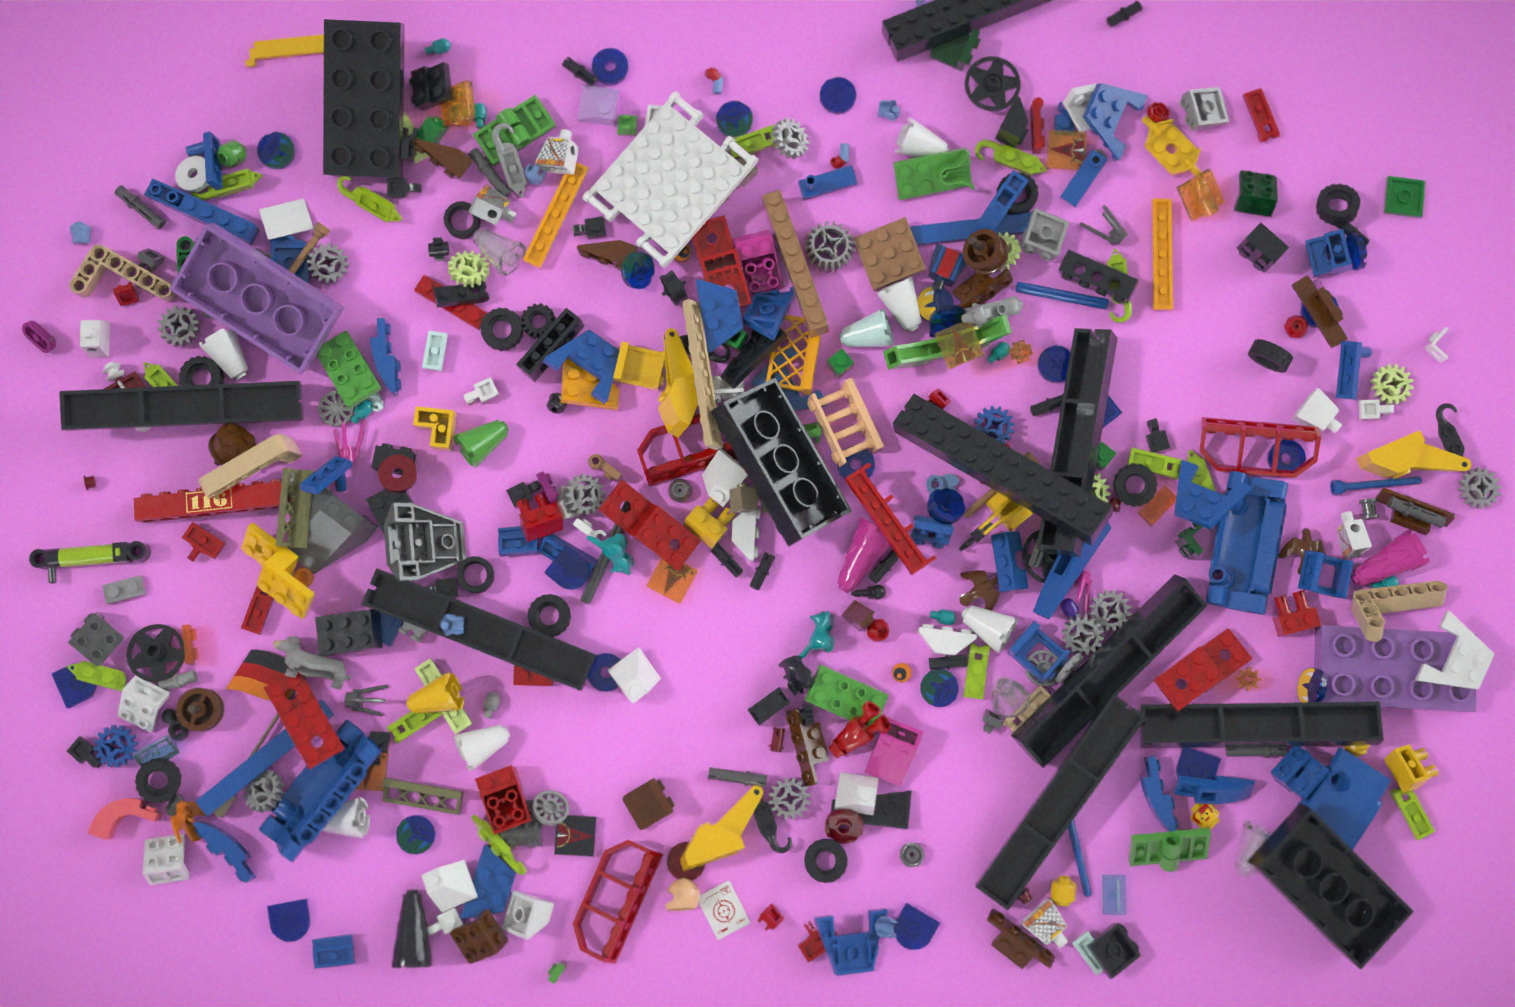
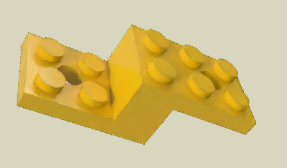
M252 522L247 527L241 549L246 555L254 558L262 566L256 585L263 592L273 597L276 602L289 609L292 614L303 619L308 614L315 593L292 576L299 556L287 547L275 546L276 539Z

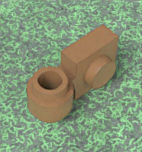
M593 454L589 457V466L593 470L602 469L605 472L603 475L611 482L613 480L619 482L623 477L619 471L605 462L601 455ZM596 459L599 460L597 465L593 464V461Z

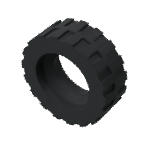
M1023 172L1019 174L1029 180L1024 188L1026 198L1020 203L1014 202L1007 212L1009 215L1028 213L1038 199L1039 191L1038 185L1035 183L1036 181L1030 175H1026ZM1011 173L1007 174L1006 177L1002 178L1001 182L999 183L996 189V193L1001 188L1003 183H1005V181Z
M1341 183L1331 184L1320 191L1316 203V213L1325 223L1333 226L1347 225L1357 217L1361 199L1358 192L1354 188L1349 187V185ZM1335 198L1342 199L1347 202L1348 207L1344 211H1336L1329 207V201Z
M499 307L485 314L486 316L482 319V324H480V332L489 347H492L494 350L509 351L521 342L524 329L519 316L514 311ZM501 320L507 321L511 325L510 335L503 339L497 338L493 334L494 324Z
M1255 339L1248 352V356L1254 362L1279 373H1285L1293 360L1292 354L1287 350L1263 339Z
M206 356L189 358L190 360L185 361L184 365L180 368L181 371L178 377L180 378L179 383L181 386L195 385L192 377L198 369H206L210 372L211 380L208 385L224 384L223 370L214 360Z
M1131 463L1130 465H1124L1115 474L1113 488L1119 500L1125 503V505L1140 507L1148 504L1154 498V494L1157 492V482L1155 475L1148 467L1139 463ZM1132 476H1139L1144 480V489L1138 494H1131L1126 489V481Z
M544 594L537 597L530 604L527 618L533 630L554 637L560 635L569 626L571 611L568 604L559 596ZM547 606L555 607L559 613L558 621L553 625H545L540 619L541 610Z
M152 758L150 761H146L136 774V791L139 792L140 797L151 803L167 802L171 797L175 796L180 787L182 777L179 772L180 769L173 761L171 762L167 758ZM155 771L164 772L168 777L167 786L160 790L152 788L148 782L150 774Z
M820 839L808 847L804 863L808 874L818 882L832 883L840 879L845 873L848 858L844 848L838 842L832 839ZM822 851H829L835 856V865L830 870H821L816 864V858Z

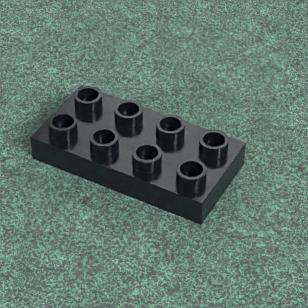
M324 19L323 175L403 178L401 143L404 128L405 24L400 22Z
M776 378L724 401L711 411L720 427V431L725 435L737 456L739 464L745 470L757 491L759 499L764 503L776 524L778 532L782 535L788 547L852 511Z
M1302 803L1289 814L1247 860L1328 942L1360 970L1414 912L1311 808Z

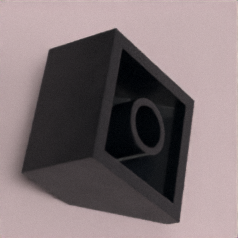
M1016 96L995 138L996 141L1016 148L1017 144L1021 146L1028 132V129H1026L1028 119L1019 96Z

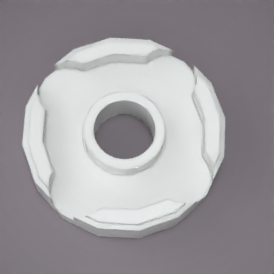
M192 156L180 163L175 173V179L179 187L191 193L193 191L200 192L208 186V183H206L204 158ZM198 171L197 175L191 178L192 173Z

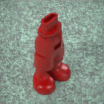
M871 701L865 702L862 706L864 714L862 716H854L837 737L833 739L829 750L837 759L872 741L875 732L878 731L886 734L891 729L886 715H880L869 727L866 726L868 721L881 713V709Z

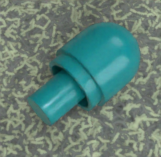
M440 38L431 42V46L424 47L427 55L431 53L441 55L451 49V43L446 38Z
M476 103L472 107V118L476 122L477 129L484 127V122L487 118V108L483 103Z
M1007 342L998 343L992 348V354L987 358V361L992 364L996 360H1003L1011 351L1010 345Z
M369 400L359 403L355 407V414L350 420L357 424L361 418L363 420L367 418L373 411L372 403Z
M1390 576L1378 583L1372 584L1371 588L1399 585V580L1395 576Z
M939 609L938 612L930 611L929 618L937 619V622L940 624L953 625L956 622V614L951 610Z

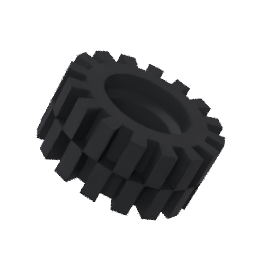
M534 303L531 307L529 305L527 310L524 309L523 316L521 315V325L528 336H531L533 339H539L556 320V317L549 306H544L542 303H539V305ZM535 315H543L546 318V323L542 328L532 326L531 321Z

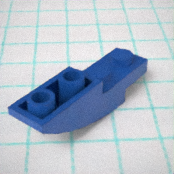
M1013 170L976 223L970 235L980 229H990L995 232L1029 180Z
M377 318V337L370 338L372 356L378 373L387 388L394 396H399V390H401L402 386L401 379H398V372L401 371L400 360H397L394 355H389V353H392V344L388 339V335H391V325L385 318Z
M1156 756L1144 757L1147 777H1140V782L1145 799L1161 826L1167 832L1176 831L1178 820L1173 814L1175 802L1173 797H1170V794H1162L1164 784L1163 780L1159 778L1158 772L1161 771L1160 761L1156 760Z
M1179 775L1174 787V794L1194 797L1195 803L1201 804L1232 803L1249 798L1255 785V780L1216 775L1215 780Z
M204 821L194 823L196 827L195 832L201 839L204 838L207 842L206 847L208 851L216 856L224 853L225 861L230 866L233 865L236 870L235 874L241 882L248 883L256 878L246 863L252 856L238 840L213 824Z

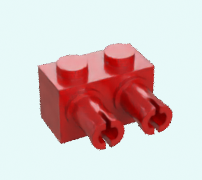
M544 492L541 493L542 497H540V494L534 497L539 508L532 510L526 498L523 499L524 503H522L521 499L516 503L521 512L519 514L520 527L527 542L563 530V516L556 502L550 504Z
M1305 590L1292 593L1297 607L1294 613L1290 611L1286 595L1274 598L1279 615L1272 619L1278 637L1321 626L1316 607L1311 608L1308 605Z

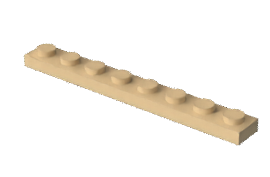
M687 299L682 301L683 314L686 321V333L692 359L691 366L694 372V385L698 397L697 404L700 410V422L704 435L703 441L705 447L718 450L723 448L720 427L711 413L716 408L700 303Z

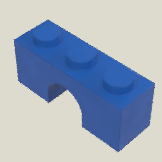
M1020 531L991 535L1000 592L1028 589L1026 569H1020L1015 560L1016 552L1023 550Z

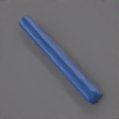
M1020 281L1017 282L1015 289L1018 293L1099 309H1107L1109 300L1106 298Z

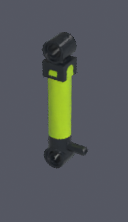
M133 541L131 543L115 542L106 545L35 549L29 555V562L35 568L48 569V583L55 584L57 582L56 568L108 563H133L132 560L144 562L150 558L151 548L143 542ZM141 547V555L136 556V549ZM41 555H44L45 561L40 564L39 558Z

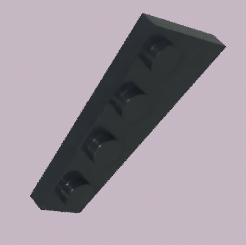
M753 329L750 333L751 338L740 347L739 355L733 357L721 374V379L731 388L735 389L788 337L782 329H779L775 340H771Z
M912 790L876 795L874 814L858 813L863 820V824L908 830ZM832 799L831 812L835 809L836 799Z

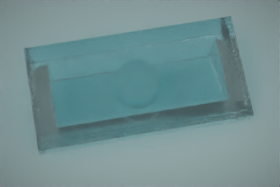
M165 735L136 751L132 756L141 767L152 758L162 757L163 759H171L178 755L180 751L176 742L168 735Z
M1102 874L1103 914L1125 915L1127 913L1126 875Z

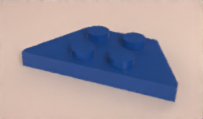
M291 235L271 239V260L288 270L307 243ZM307 256L294 275L310 283V272H308L310 265H307V260H310V258Z
M696 279L708 353H712L732 336L743 330L737 291Z
M790 287V291L779 293L778 289L755 293L751 300L752 304L748 306L743 316V323L767 338L775 340L795 297L793 288Z
M484 844L472 880L478 897L464 904L460 917L462 919L476 917L488 908L492 914L505 911L517 873L500 856H496L487 844Z

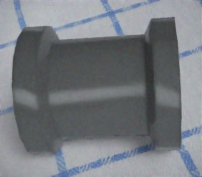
M1376 498L1359 500V504L1362 506V520L1379 518V514L1376 512Z

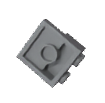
M1220 87L1192 89L1181 95L1180 105L1182 108H1185V123L1190 126L1191 131L1207 129L1210 126L1225 125L1229 122Z
M1034 208L1028 226L1024 230L1020 247L1024 248L1023 251L1028 254H1034V252L1040 254L1043 260H1054L1059 256L1069 221Z

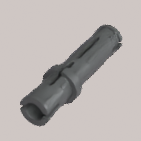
M478 148L471 150L468 156L477 165L478 171L485 175L496 191L508 197L512 192L495 172L491 162L486 160Z
M120 185L115 190L114 194L122 199L128 208H133L156 227L157 230H160L165 225L166 220L162 219L144 204L138 195H133L123 185Z
M1393 496L1388 500L1387 508L1399 511L1404 516H1412L1439 528L1445 525V516L1438 515L1413 505V502H1405Z
M1286 746L1225 747V751H1227L1226 757L1263 756V758H1269V756L1284 757L1287 754V750H1284Z
M709 767L708 780L740 783L747 787L748 785H756L766 788L768 775L754 774L747 770L746 772Z

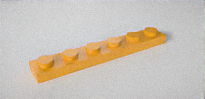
M576 162L574 175L564 174L523 258L524 262L541 269L589 171L588 167Z
M1153 198L1151 200L1153 310L1172 311V199Z

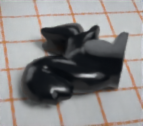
M799 655L786 658L778 664L779 667L784 668L786 674L783 678L788 680L787 686L794 695H797V692L803 694V688L808 689L813 685L814 676L811 670L804 665Z

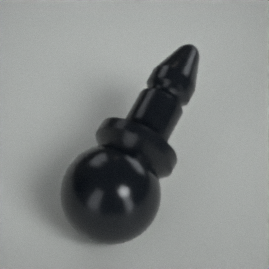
M876 584L873 587L868 586L867 589L853 591L851 595L879 600L885 597L886 589L883 585Z

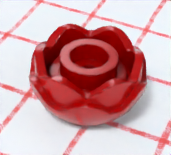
M1153 102L1147 108V116L1154 123L1167 121L1170 117V110L1162 102Z
M1294 315L1287 319L1284 329L1289 337L1302 338L1308 331V322L1302 316Z
M874 619L867 627V636L873 642L885 640L890 631L888 623L884 619Z

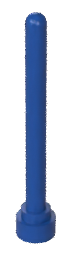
M1418 476L1350 483L1332 480L1330 489L1332 495H1342L1346 490L1422 483V478Z
M1073 820L1068 827L1083 892L1086 897H1090L1092 892Z

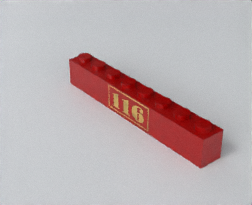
M272 479L270 483L253 481L252 485L237 483L212 498H207L201 487L191 492L188 489L177 490L178 493L173 494L170 491L159 492V495L155 496L151 493L141 494V497L133 498L134 521L148 523L276 509L280 505L282 479ZM289 493L288 496H287V501H288L289 503H290V493Z

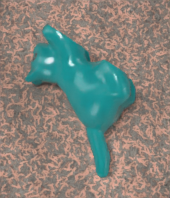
M617 533L604 541L593 536L586 537L587 540L601 548L604 555L612 561L613 568L610 571L611 573L631 574L630 566H634V560L632 555L625 551L628 544L626 536Z
M822 611L813 616L810 615V618L815 623V629L810 637L809 644L799 654L801 659L806 657L811 650L825 651L827 653L833 650L835 639L830 634V631L834 626V615L830 614V611Z

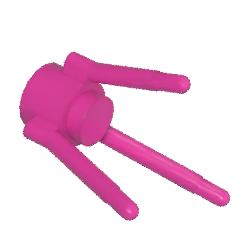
M362 420L355 450L352 446H347L344 422L341 423L343 447H341L338 431L334 430L338 457L349 459L351 463L356 462V458L360 457L359 451L366 420Z
M1085 570L1081 572L1074 585L1079 587L1076 598L1077 602L1080 601L1083 588H1086L1084 615L1085 613L1088 615L1092 580H1090L1091 573Z

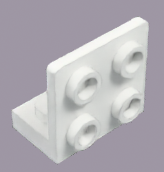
M1099 83L1072 88L1063 101L1079 132L1092 130L1084 120L1083 115L1095 87Z
M720 376L712 377L716 403H721V400H729L744 393L743 381L733 389Z
M134 676L122 690L117 716L152 732L155 728L158 710L169 698L170 692Z
M180 834L181 844H178L175 835L145 840L143 876L149 885L189 880V871L184 864V834Z

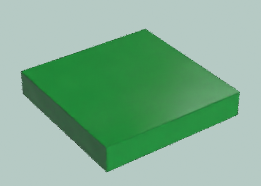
M1388 176L1386 178L1383 214L1414 218L1423 217L1426 180Z

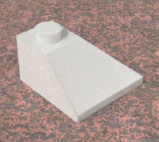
M720 448L702 474L708 496L724 507L730 501L729 490L737 488V484H743L747 474L739 462Z
M639 647L607 670L631 703H635L647 694L661 679Z
M840 772L834 810L850 809L856 813L873 815L879 778Z
M465 860L439 867L421 875L427 894L441 912L450 910L478 897Z
M512 891L502 929L528 940L549 923L554 903L539 897Z

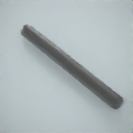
M627 501L623 504L622 512L629 509L630 505ZM614 524L609 537H613L617 533L622 534L624 530ZM601 552L580 598L581 602L588 605L591 603L610 561L603 552Z

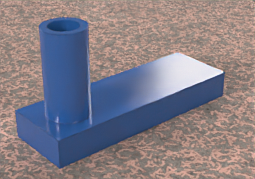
M208 131L203 133L204 141L186 146V153L189 157L204 153L206 183L217 191L223 189L222 166L217 158L220 140Z
M1092 149L1060 198L1076 207L1108 159Z
M851 165L816 176L808 175L805 179L799 180L798 185L803 200L857 185V180Z
M1341 342L1336 398H1357L1360 359L1369 358L1372 354L1371 348L1362 346V342Z
M338 456L333 457L300 483L301 491L317 495L334 481L336 491H346L345 472L352 467L351 460Z

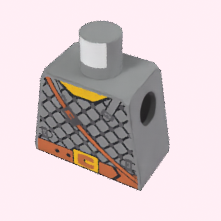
M487 184L475 196L468 211L495 225L501 219L512 223L517 213L508 209L511 203L510 199Z

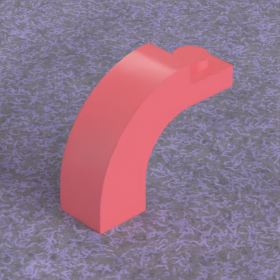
M142 798L119 799L109 803L97 813L87 834L105 840L112 839L118 823L124 817L131 814L151 821H160L163 813L157 812L158 808L150 805L145 807L146 800Z

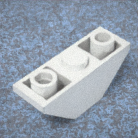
M760 508L757 511L741 513L732 523V543L749 562H754V557L758 558V546L754 545L755 538L759 539V527L755 526L756 519H760Z
M923 624L922 627L917 628V633L934 654L954 656L977 638V634H972V630L961 629V632H954L951 627H942L939 630L934 629V625Z

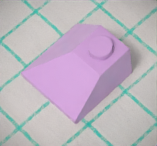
M583 85L577 121L615 126L620 90Z

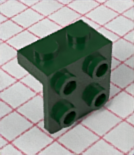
M973 28L971 35L967 34L932 48L930 57L963 72L965 66H969L974 56L971 54L973 48L977 50L981 41L978 38L980 31Z
M1241 170L1239 172V194L1234 204V211L1271 217L1278 201L1277 177L1271 174Z
M1192 523L1193 528L1190 526L1177 535L1179 539L1175 541L1179 547V553L1184 558L1187 557L1188 560L1204 552L1192 536L1203 528L1195 523Z

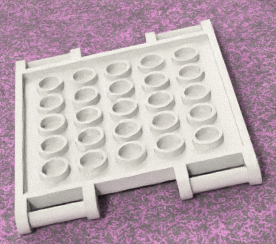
M676 91L670 95L662 108L594 186L585 192L582 197L586 203L592 204L605 215L607 221L612 222L621 212L645 234L636 241V245L654 257L662 268H666L758 162L756 156H751L731 136H728L720 147L700 131L696 125L701 121L704 114L700 110H695L684 101ZM677 104L692 116L690 121L677 112L673 106ZM730 148L747 161L744 166L727 153ZM599 193L614 208L609 210L595 196ZM653 239L668 254L663 256L648 242Z

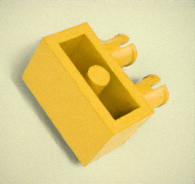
M709 497L702 507L697 505L686 517L683 526L713 549L725 535L728 529L725 526L735 516V513H729L730 509L726 507L720 516L715 519L710 514L720 504L716 501L713 503L714 500Z
M1408 744L1394 749L1384 758L1385 763L1403 793L1419 789L1430 778L1438 776V770L1435 769V765L1431 764L1423 767L1420 761L1428 758L1427 752L1422 753L1426 751L1424 748L1413 750L1411 745Z

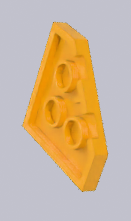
M566 359L563 363L560 403L617 410L619 389L612 383L608 400L603 404L591 396L592 391L600 380L570 359Z

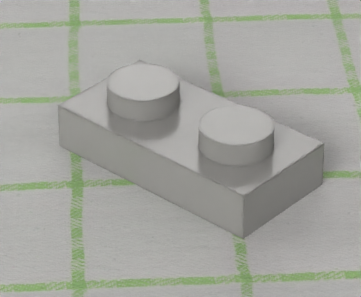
M141 575L102 585L106 604H113L147 595Z

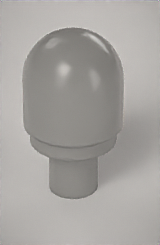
M497 692L488 693L484 700L483 708L486 710L483 717L491 719L493 711L496 712L499 708L501 697Z

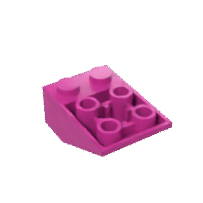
M769 229L732 238L750 296H754L755 293L769 292L784 288L772 233Z
M888 718L891 729L886 734L879 733L865 773L901 786L916 753L923 731Z

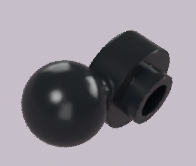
M165 709L162 712L161 718L164 723L170 724L168 733L171 739L174 741L186 739L189 735V729L185 728L177 720L174 709ZM178 730H183L181 734H176Z

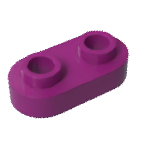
M30 320L22 325L24 336L42 352L48 353L56 348L55 338L42 328L39 323Z
M544 471L537 473V478L550 504L558 501L556 497L560 495L555 485L551 487L550 484L553 482L549 473L545 474Z

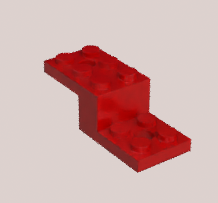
M725 215L707 220L692 237L704 281L723 287L726 285L731 286L733 290L737 291L739 307L752 304ZM709 234H714L717 236V242L710 244L707 242L706 237Z
M622 479L598 508L607 518L641 545L648 547L677 571H679L701 542L698 537L662 508L651 503ZM627 501L630 505L629 509L622 512L620 505L622 502ZM672 539L679 541L676 549H671L670 547Z
M1227 628L1204 646H1199L1153 681L1178 712L1253 658L1231 630ZM1221 650L1229 652L1230 658L1228 660L1220 658L1219 652ZM1179 679L1186 682L1187 686L1183 690L1178 689L1176 686V681Z
M298 672L296 678L283 676L263 687L309 770L345 750L302 674ZM288 690L296 691V697L293 700L286 699L285 694ZM315 737H320L323 739V744L315 748L312 746V740Z

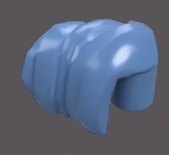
M896 100L880 101L877 116L895 121L900 115V109L897 106Z
M530 163L524 172L527 180L534 185L542 184L546 170L538 175L540 167L537 165L532 166Z
M81 221L70 226V234L73 244H89L91 240V227Z
M445 614L440 622L445 635L463 634L464 617Z
M886 916L880 917L875 923L877 935L884 939L896 938L893 930L894 925L898 921Z

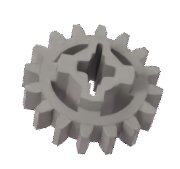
M785 118L772 127L774 132L771 133V136L775 138L772 140V143H776V150H781L780 155L785 153L787 159L790 157L795 159L805 154L804 152L808 150L806 146L809 144V141L806 140L808 134H804L805 128H800V122L795 124L793 118L791 120Z
M321 243L320 249L314 247V254H308V257L312 259L307 260V265H311L308 268V272H314L312 278L319 277V283L325 280L326 285H328L329 280H332L336 284V278L342 280V273L347 274L345 268L349 267V263L344 261L348 259V256H343L344 250L338 251L336 244L332 248L330 243H327V247H324ZM321 255L320 261L315 263L316 258ZM326 260H328V262L331 263V267H328V265L325 264ZM341 264L339 271L335 273L336 266Z
M174 305L172 311L167 308V314H161L163 320H158L162 327L157 329L163 332L160 337L166 339V343H172L174 347H177L178 343L182 347H185V342L192 344L191 338L197 339L198 337L195 333L201 331L197 328L201 324L200 321L196 320L198 315L193 314V310L190 308L186 310V307L183 305L180 309ZM186 316L190 319L191 324L187 323ZM168 328L171 329V335H172V337L170 336V334H169V332H168Z
M1480 467L1474 470L1470 469L1467 473L1462 474L1463 479L1458 481L1461 487L1457 488V491H1462L1459 498H1465L1464 504L1470 502V508L1476 506L1478 509H1482L1484 506L1486 508L1490 507L1491 503L1497 502L1495 497L1501 495L1497 492V489H1500L1501 486L1496 484L1499 478H1493L1494 472L1488 474V468L1482 471Z
M585 473L580 476H574L573 480L567 482L569 486L564 488L567 494L563 495V498H568L565 504H571L570 511L576 509L577 515L583 512L584 516H587L589 512L593 514L596 512V509L598 510L601 506L599 503L605 501L601 496L606 494L600 490L603 484H597L598 478L592 480L591 474L586 477Z
M1104 590V595L1099 592L1097 593L1098 599L1092 598L1094 605H1089V608L1093 609V612L1089 613V616H1095L1094 622L1100 621L1101 625L1099 628L1104 626V631H1108L1109 627H1111L1112 632L1116 631V626L1120 628L1123 625L1122 622L1125 623L1127 621L1126 617L1131 616L1127 609L1132 607L1126 605V602L1129 600L1128 598L1122 599L1123 593L1116 595V590H1112L1111 594H1109L1108 590ZM1105 598H1113L1109 603L1103 601ZM1113 605V607H1112V612H1113V613L1108 615V611H1109V610L1106 609V608H1109V607H1111V606ZM1098 609H1100L1101 617L1098 614ZM1111 618L1117 620L1115 623H1107Z
M1085 613L1084 617L1077 614L1076 619L1071 616L1069 619L1070 623L1065 622V629H1062V634H1064L1062 641H1067L1065 647H1072V653L1077 650L1079 651L1078 653L1082 654V652H1085L1088 656L1090 650L1095 653L1097 650L1096 646H1102L1101 641L1104 640V635H1102L1104 628H1099L1101 625L1100 621L1094 622L1095 616L1089 619L1087 613ZM1075 625H1077L1076 630H1073L1072 632H1070L1071 629H1072ZM1096 637L1095 640L1090 644L1089 641Z
M264 771L248 784V788H244L247 794L243 798L248 800L245 804L250 806V809L263 813L264 810L270 812L271 806L276 808V801L281 802L279 796L284 794V791L281 790L285 786L284 783H281L283 778L274 771Z
M787 777L784 778V783L778 780L779 786H772V789L775 791L774 793H769V796L773 797L769 804L775 805L772 811L778 810V817L784 814L785 820H787L788 815H791L793 820H795V814L802 817L801 811L808 810L805 804L811 803L806 800V797L811 796L810 793H805L808 787H801V780L795 783L794 777L791 782H788ZM791 785L799 788L801 793L793 792ZM784 787L785 792L783 795L777 797L778 791ZM787 793L795 797L799 796L792 800V804H789L788 801H780L787 797ZM799 800H803L801 806L795 810L796 803ZM778 804L786 805L789 812L782 810Z

